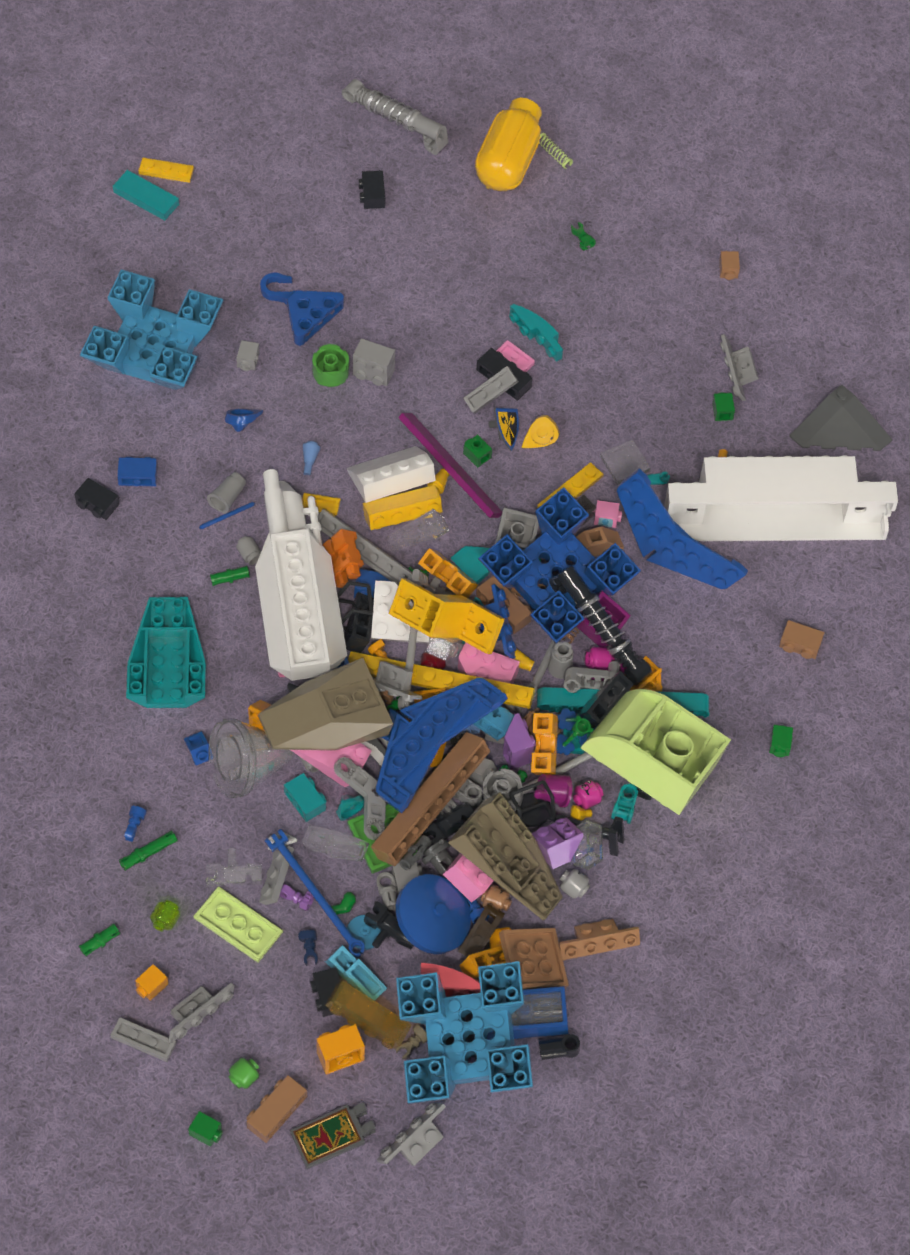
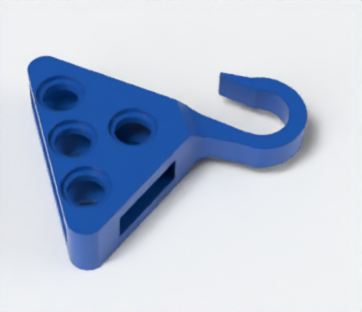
M269 273L260 282V290L264 298L286 304L294 343L298 346L305 344L344 308V296L339 292L299 290L285 292L267 289V285L273 282L292 283L291 276Z

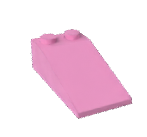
M361 743L338 750H291L344 787L349 785L336 775L334 771L335 762L342 757H346L352 760L355 765L363 768L372 752ZM341 764V770L348 772L347 766Z

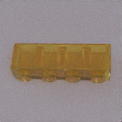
M343 980L336 985L325 1005L330 1008L329 1011L337 1016L341 1015L347 1019L350 1025L356 1024L357 1027L364 1030L367 1036L377 1038L388 1049H396L401 1046L412 1024L400 1020L398 1015Z

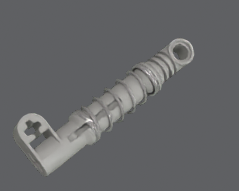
M353 79L342 90V96L349 102H357L376 115L380 113L382 118L388 117L390 122L396 121L397 125L402 124L405 129L411 132L416 131L423 134L424 146L430 153L437 155L448 144L446 126L423 116L419 110H413L412 107L405 106L402 102L398 103L396 99H391L388 95L384 96L380 91L367 89L357 79Z

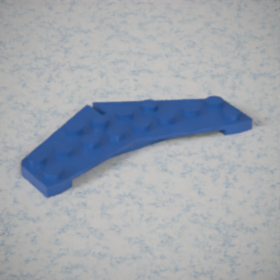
M640 468L620 483L617 493L642 556L645 557L655 550L648 556L647 561L719 589H727L747 574L748 570L734 559L729 561L694 540L674 522L651 488L650 479Z
M476 678L401 709V713L410 719L411 722L397 713L376 785V792L379 797L402 814L409 806L440 746L500 707L508 699L507 695L487 680Z

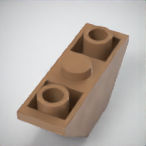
M602 526L583 531L576 536L594 557L604 553L614 543L621 549H624L619 533Z

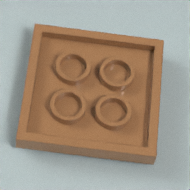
M555 928L514 929L499 932L505 962L520 961L523 990L552 987L566 988L569 986Z

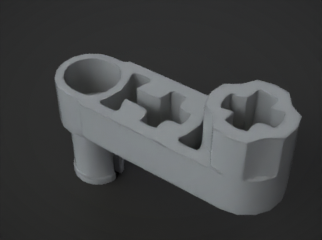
M611 661L608 664V671L579 667L568 668L565 673L564 688L571 693H575L580 688L600 690L619 672L620 664L617 661Z

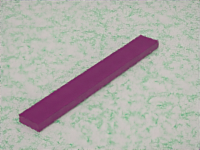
M401 413L398 417L401 422L489 518L501 517L502 511L423 424L412 413Z

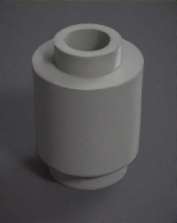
M242 537L239 539L236 548L246 563L254 565L259 559L261 550L252 537Z

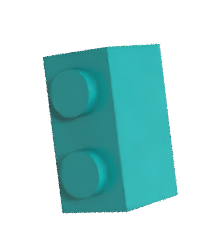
M302 773L284 784V794L305 822L326 810L327 800L323 793H318L315 789L316 786L310 777L307 778Z

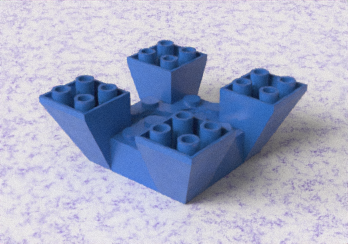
M564 487L535 511L542 535L522 551L507 534L478 558L504 587L515 588L535 610L530 616L555 643L559 642L585 619L577 610L576 603L569 593L555 592L549 583V580L554 577L552 575L553 572L559 573L564 568L570 566L566 561L570 560L574 563L572 565L591 592L596 594L603 591L605 594L613 596L641 572L638 566L616 543L596 559L574 535L589 517V514ZM539 559H546L548 563H541ZM538 584L545 585L546 589L539 588Z

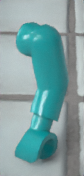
M668 472L649 474L650 485H664L668 483L670 474L667 475Z

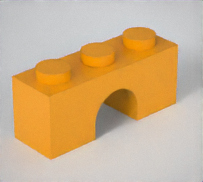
M429 548L418 562L430 574L447 584L446 587L456 595H463L469 598L478 586L475 581L437 550Z
M553 713L533 714V733L536 737V749L532 753L531 773L535 775H556L558 716Z

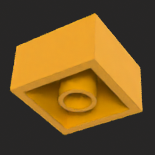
M356 1024L352 1026L344 1025L338 1031L333 1033L325 1032L319 1038H316L317 1055L325 1075L365 1060V1046Z

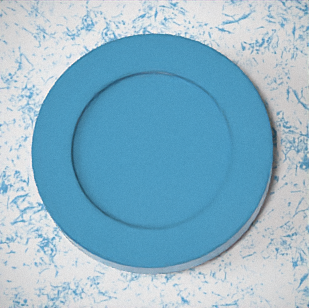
M360 915L350 921L347 929L356 940H361L364 943L365 950L374 948L372 943L381 930L378 928L373 929L364 922L365 915Z

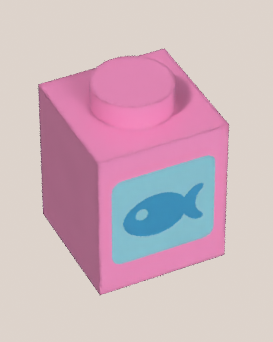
M597 500L594 525L616 528L617 522H621L622 511H619L620 503Z

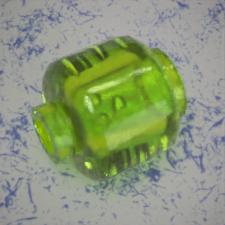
M169 900L158 902L150 915L153 927L161 932L172 930L180 917L179 907Z

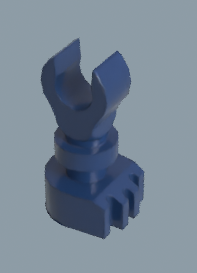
M315 930L298 932V937L301 942H305L303 947L306 950L304 964L307 966V959L313 957L316 966L318 957L314 952L316 944L313 941H317V932Z

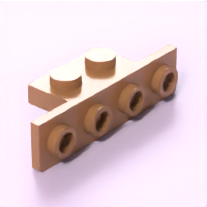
M606 919L574 926L577 939L559 942L562 959L568 960L640 945V934L638 926L618 930L614 919Z

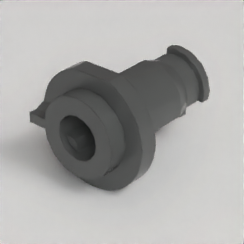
M442 838L423 853L425 858L422 862L425 865L431 862L440 876L447 879L443 875L446 868L442 862L445 861L449 867L454 860L447 852L451 845Z

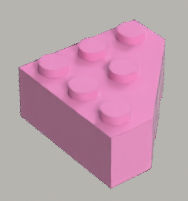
M466 642L458 657V669L461 674L513 684L519 672L520 661L495 652L486 654Z

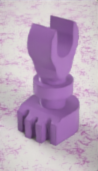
M283 884L279 895L286 900H293L295 904L300 903L299 908L305 911L309 910L308 904L311 906L314 900L310 892L307 891L302 896L301 892L296 893L295 890Z

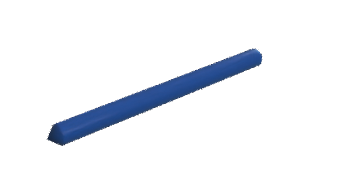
M250 502L200 525L199 528L204 529L255 505V502Z

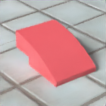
M421 963L420 975L438 973L446 997L481 993L480 983L470 976L445 966Z

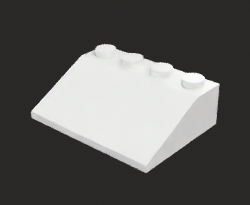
M416 446L347 468L365 503L436 481L434 463L425 451Z

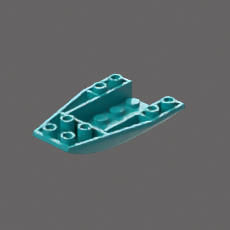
M149 597L127 663L126 698L146 708H187L205 698L206 662L188 597Z

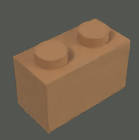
M788 620L779 647L788 653L795 652L801 654L806 659H816L825 632Z

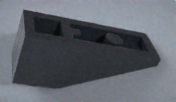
M357 592L352 609L370 611L368 596ZM352 613L344 633L346 650L361 653L368 645L373 614Z
M619 671L587 702L577 716L587 719L590 722L591 728L597 727L634 684Z

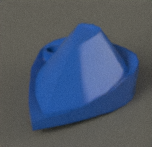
M228 410L225 422L231 424L235 431L240 432L260 416L263 410Z

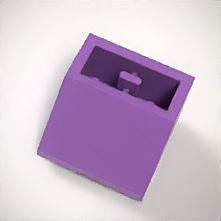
M519 713L514 715L504 737L503 756L510 770L532 763V753H534V746H536L534 737L528 734V726L525 719H521Z
M567 817L558 819L555 823L541 827L532 833L547 864L552 869L570 862L583 838V833Z

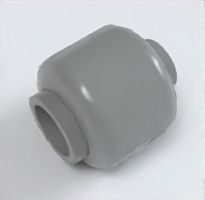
M572 869L570 872L566 870L559 879L562 881L560 889L573 899L581 898L590 887L588 884L589 878L578 869Z

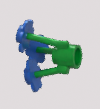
M567 708L562 709L561 714L557 715L558 727L560 729L566 728L568 731L573 730V734L570 737H565L563 734L557 736V753L569 755L575 749L574 744L571 743L572 740L578 736L580 739L579 743L582 746L596 728H591L590 722L580 716L575 717L576 713L574 711H570Z

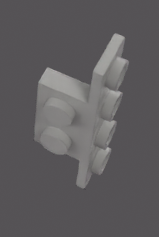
M723 334L721 335L722 342H720L723 352H726L724 360L727 367H730L728 374L735 385L732 387L736 397L739 396L742 401H746L742 386L759 379L751 349L745 347L733 352L730 341Z
M380 661L377 677H372L378 691L386 690L388 695L402 696V700L407 702H413V699L422 700V695L409 691L412 671L386 661Z
M230 983L214 997L201 986L175 1006L170 1014L179 1024L170 1031L169 1041L172 1043L176 1039H182L187 1034V1030L191 1027H197L206 1015H212L220 1004L230 1001L234 995V985Z
M442 1103L428 1105L424 1110L425 1113L410 1123L411 1127L398 1134L395 1138L396 1141L380 1152L377 1161L387 1164L401 1152L412 1166H415L443 1138V1135L432 1123V1120L446 1106Z

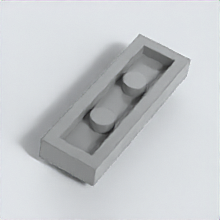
M506 366L463 399L475 414L519 381L511 369Z
M287 845L286 847L293 854L294 848ZM278 849L273 853V860L267 871V879L261 890L259 902L265 905L278 901L289 867V863Z
M121 1017L111 1033L112 1039L165 1062H168L176 1046V1041L171 1043L169 1038Z

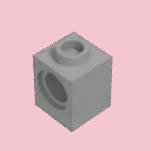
M241 340L237 354L238 368L244 371L255 370L260 353L259 343Z

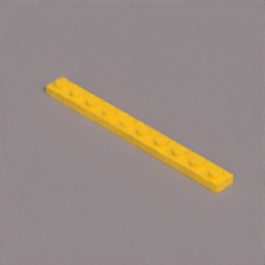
M350 652L348 658L349 663L363 658L371 676L375 678L377 677L380 661H386L404 669L406 666V662ZM414 664L411 685L429 689L447 688L449 690L481 677ZM483 678L507 695L508 699L503 704L527 709L531 708L535 694L534 688Z

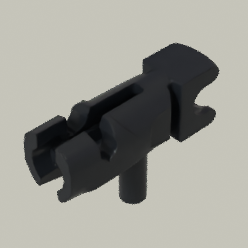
M464 803L451 809V812L447 815L440 812L436 817L437 822H432L421 836H433L434 839L431 841V846H433L442 838L445 840L456 833L462 827L463 821L466 822L474 813V810L468 803Z
M376 901L372 909L376 915L367 912L364 917V922L373 929L378 928L381 930L372 945L375 948H379L386 937H392L398 944L412 949L414 945L402 933L397 917L388 912L386 906Z

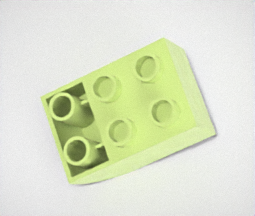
M635 689L624 694L585 741L581 749L624 777L631 784L652 796L662 805L680 815L716 767L731 739L667 696L652 690Z

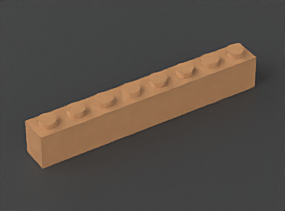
M468 732L464 734L418 789L409 806L402 814L400 812L372 844L371 848L377 859L393 866L398 864L408 852L409 847L417 841L490 753L483 738Z

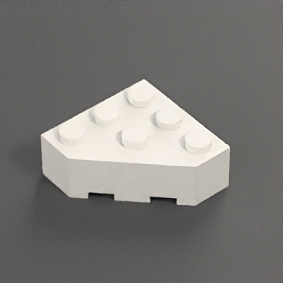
M375 580L372 640L409 642L410 626L388 614L398 589V585L395 582ZM410 600L409 606L412 609L413 602ZM418 631L416 643L429 644L430 637Z

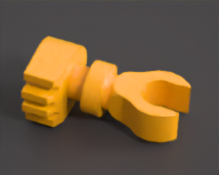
M383 640L376 641L368 648L372 656L376 655V657L389 659L387 653L383 651L385 647Z

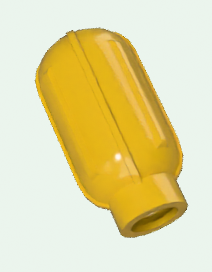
M515 98L511 102L509 109L499 112L493 119L475 160L477 176L487 189L508 191L517 188L522 182L540 141L541 129L538 122L542 111L534 101L527 98Z

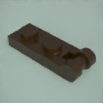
M488 903L458 952L468 957L471 954L483 951L505 913L501 910L498 912L493 908V905ZM488 915L494 918L492 924L485 920Z

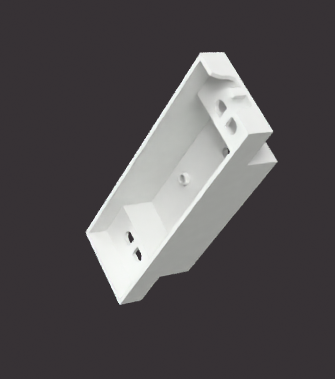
M855 456L704 457L699 482L668 483L664 507L673 521L696 541L886 540L889 531L888 517L891 516V511L896 509L898 496L896 482H858ZM855 507H865L862 510L855 509ZM687 509H697L695 511H687Z

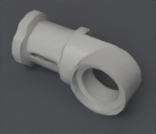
M383 872L377 877L379 895L382 896L383 905L388 908V911L396 910L397 900L395 879L392 874ZM388 878L391 880V884L383 887L380 885V880Z

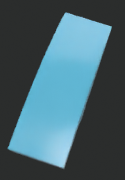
M343 945L325 961L331 968L336 967L338 975L372 1003L387 989L360 959H356Z

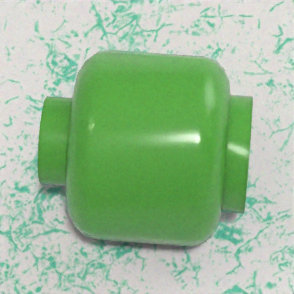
M240 1058L229 1068L230 1075L228 1078L238 1089L241 1087L247 1089L259 1078L257 1071L259 1066L253 1059Z

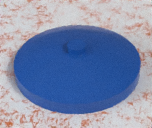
M433 874L420 875L406 883L398 894L396 900L397 922L404 936L416 948L429 954L439 955L453 951L465 941L471 926L470 909L464 895L449 880Z

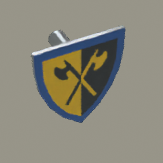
M494 408L496 420L489 421L488 425L490 428H498L499 440L502 439L507 448L512 451L519 432L518 409Z

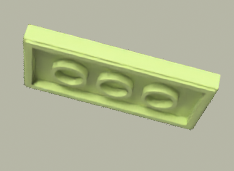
M219 886L193 916L195 920L258 963L283 933L282 929Z

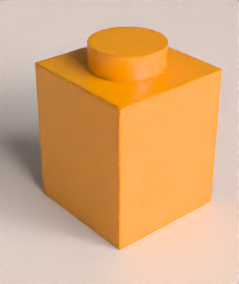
M152 964L135 980L136 992L142 998L147 997L151 1001L168 985V978Z

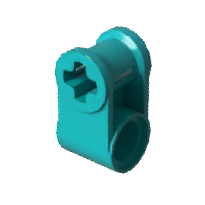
M625 784L621 787L611 819L614 820L617 816L627 821V824L631 823L638 795L635 785ZM629 793L633 797L627 798L624 794Z

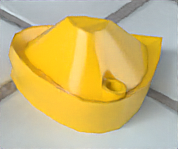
M547 415L537 417L530 425L521 448H537L553 444L560 434L555 421Z

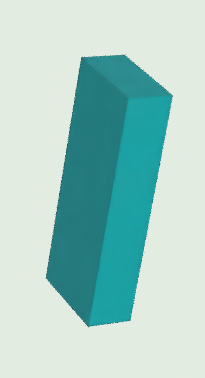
M126 170L113 185V193L164 221L179 206L178 197L129 170Z

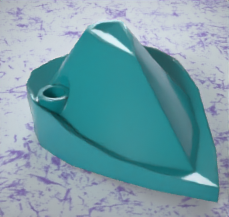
M349 794L342 795L340 805L336 811L340 821H345L364 808V797L362 795L356 797Z

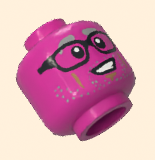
M588 780L575 787L573 800L577 806L589 809L602 801L603 790L598 782L594 783Z

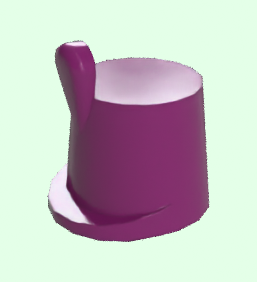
M541 774L538 781L544 780L554 795L555 804L561 808H566L572 796V780L570 776ZM543 784L537 786L534 797L551 802L550 796Z

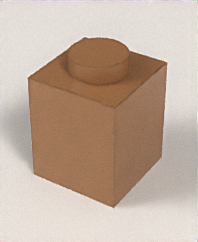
M721 251L719 259L720 278L727 280L738 278L740 270L739 251Z

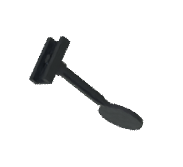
M534 793L523 794L520 808L524 809L545 800L536 799ZM545 805L522 813V821L526 827H537L544 824L547 820L555 822L558 819L567 817L579 830L599 835L601 838L609 840L610 854L614 856L619 854L618 842L623 844L625 841L623 818L617 816L610 828H603L556 813V818L553 819Z

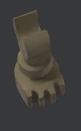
M419 1025L413 1028L415 1036H411L408 1042L400 1044L396 1048V1053L401 1049L407 1050V1053L402 1057L403 1060L409 1058L411 1051L414 1047L417 1048L420 1042L423 1044L427 1042V1033Z

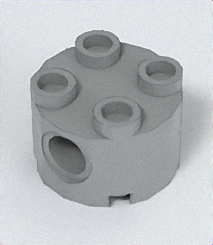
M508 769L490 772L483 782L484 800L500 792L512 809L516 811L517 809L509 797V793L522 788L520 777L514 771ZM523 792L513 795L519 806H521L523 800Z

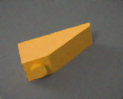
M502 946L469 955L459 965L462 973L479 981L478 967L506 963Z

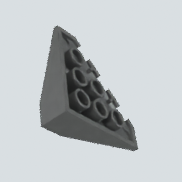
M840 385L829 394L789 435L802 448L821 446V449L847 447V450L873 448V451H881L893 440L859 399L843 385Z

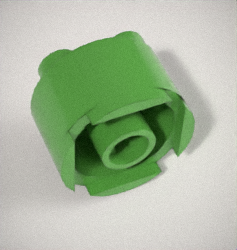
M334 344L323 345L313 354V377L319 385L335 387L345 383L348 378L349 356L345 350L340 349V346Z

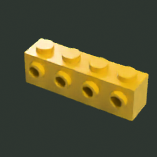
M432 485L363 503L364 517L370 530L425 516H432L442 512L441 496L436 487Z

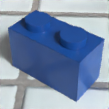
M150 457L119 458L117 476L119 486H156L157 459Z

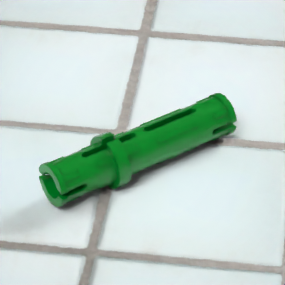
M169 831L147 845L134 849V852L119 859V863L124 871L138 863L145 862V859L177 842V838L173 831Z

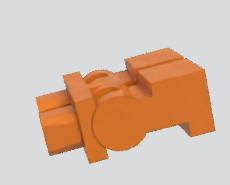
M345 529L338 531L322 545L331 555L335 583L338 588H343L348 579L354 580L360 577L359 568L364 565L363 560H360L361 554L355 544L357 539L356 532Z

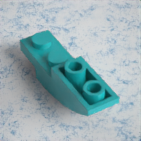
M515 304L510 305V320L513 323H517L523 336L526 335L530 340L535 337L537 343L545 347L546 353L550 358L553 357L556 362L561 360L563 348L558 343L559 333L553 326L539 315Z

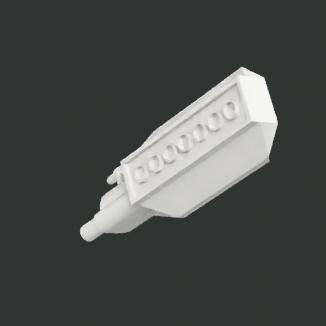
M269 469L263 472L264 500L269 534L255 566L270 667L292 681L315 678L335 670L347 657L331 555L322 546L320 534L322 528L318 522L317 515L319 510L316 506L315 498L309 496L307 499L308 508H304L301 495L285 481H279L276 470ZM305 515L310 516L311 524H306Z

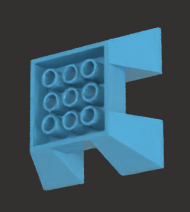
M120 270L107 298L123 321L118 332L93 326L80 356L113 372L150 381L174 390L183 388L197 360V356L193 355L192 352L210 331L221 308L223 299L189 289L178 314L152 307L155 279Z
M520 961L478 967L481 993L446 997L438 973L396 978L400 1020L425 1024L429 1058L404 1061L408 1104L448 1099L451 1097L456 1085L490 1080L491 1093L533 1087L529 1045L515 1046L512 1014L524 1004ZM469 1013H472V1020L469 1022H465V1016ZM495 1031V1037L487 1040L488 1033ZM470 1034H475V1039L467 1043V1037ZM454 1037L453 1044L446 1045L447 1039ZM476 1054L477 1060L474 1063H469V1057Z

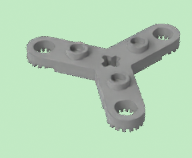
M342 757L335 762L334 771L337 776L364 797V833L369 839L377 840L385 828L386 801L380 798L379 795L375 796V793L372 792L373 789L376 792L377 780L360 766L355 765L349 758ZM341 764L347 766L348 772L341 770ZM370 825H374L378 829V834L372 833Z

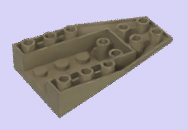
M363 658L303 683L258 714L272 749L338 750L387 736L393 726L390 715Z
M500 792L484 800L448 842L542 920L548 917L562 899V894L536 839Z

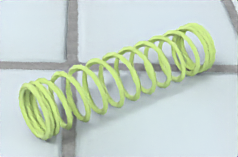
M541 133V134H540V138H541L542 136H544V137L542 138V141L545 140V141H544L545 143H546L548 140H550V141L548 142V145H549L550 143H552V145L550 146V149H551L554 145H555V147L553 148V151H554L556 148L559 149V147H556V144H553L554 142L551 141V139H548V136H546L545 133ZM542 141L541 143L539 142V144H541V146L544 149H546V151L549 152V154H551V156L554 157V159L557 160V162H560V165H562L564 169H566L565 165L569 161V165H572L573 160L570 159V157H565L563 159V163L561 164V159L565 156L564 152L560 151L558 157L562 153L563 155L561 156L560 161H558V157L556 159L555 155H552L553 151L552 153H550V149L548 151L547 147L545 148L544 145H542Z

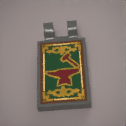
M364 1102L356 1105L351 1110L348 1105L343 1106L290 1130V1134L307 1169L364 1145V1138L376 1133L373 1121L365 1123L362 1127L358 1121V1118L367 1115Z

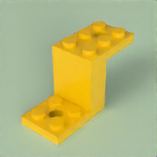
M401 578L388 613L431 638H459L486 654H492L505 618L463 595L433 594L406 578ZM411 599L414 602V606L412 609L409 606V602ZM481 624L484 625V631L482 634L479 630V626Z

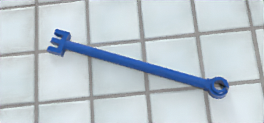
M281 829L277 831L279 836H281L280 839L273 833L271 835L274 840L273 844L266 838L264 841L270 850L274 852L278 849L347 941L349 952L354 957H361L360 953L364 954L365 952L364 943L352 936L285 846V843L289 841L285 833ZM357 946L361 948L360 953L354 952L353 949Z

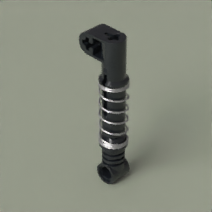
M572 565L564 568L549 580L550 586L555 592L569 593L576 603L577 610L583 612V617L589 620V626H593L596 630L595 634H599L602 638L601 643H606L609 646L607 651H610L609 654L613 658H617V660L620 659V664L623 663L622 667H626L625 675L634 685H638L652 673L649 664L642 658L638 659V654L635 655V650L632 651L631 640L629 638L622 639L624 632L619 630L617 627L618 623L615 624L611 619L612 615H608L605 611L606 606L602 607L599 603L600 598L595 592H591Z

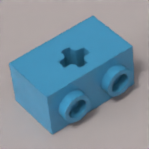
M500 706L473 725L498 741L506 735L514 715L506 708Z

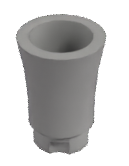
M236 472L226 477L207 496L209 505L223 514L228 513L233 502L246 485L245 479Z
M558 642L553 648L548 671L553 677L564 679L566 670L574 667L573 650L569 643Z

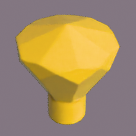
M573 805L570 815L571 818L582 821L587 817H592V810H585L577 805Z

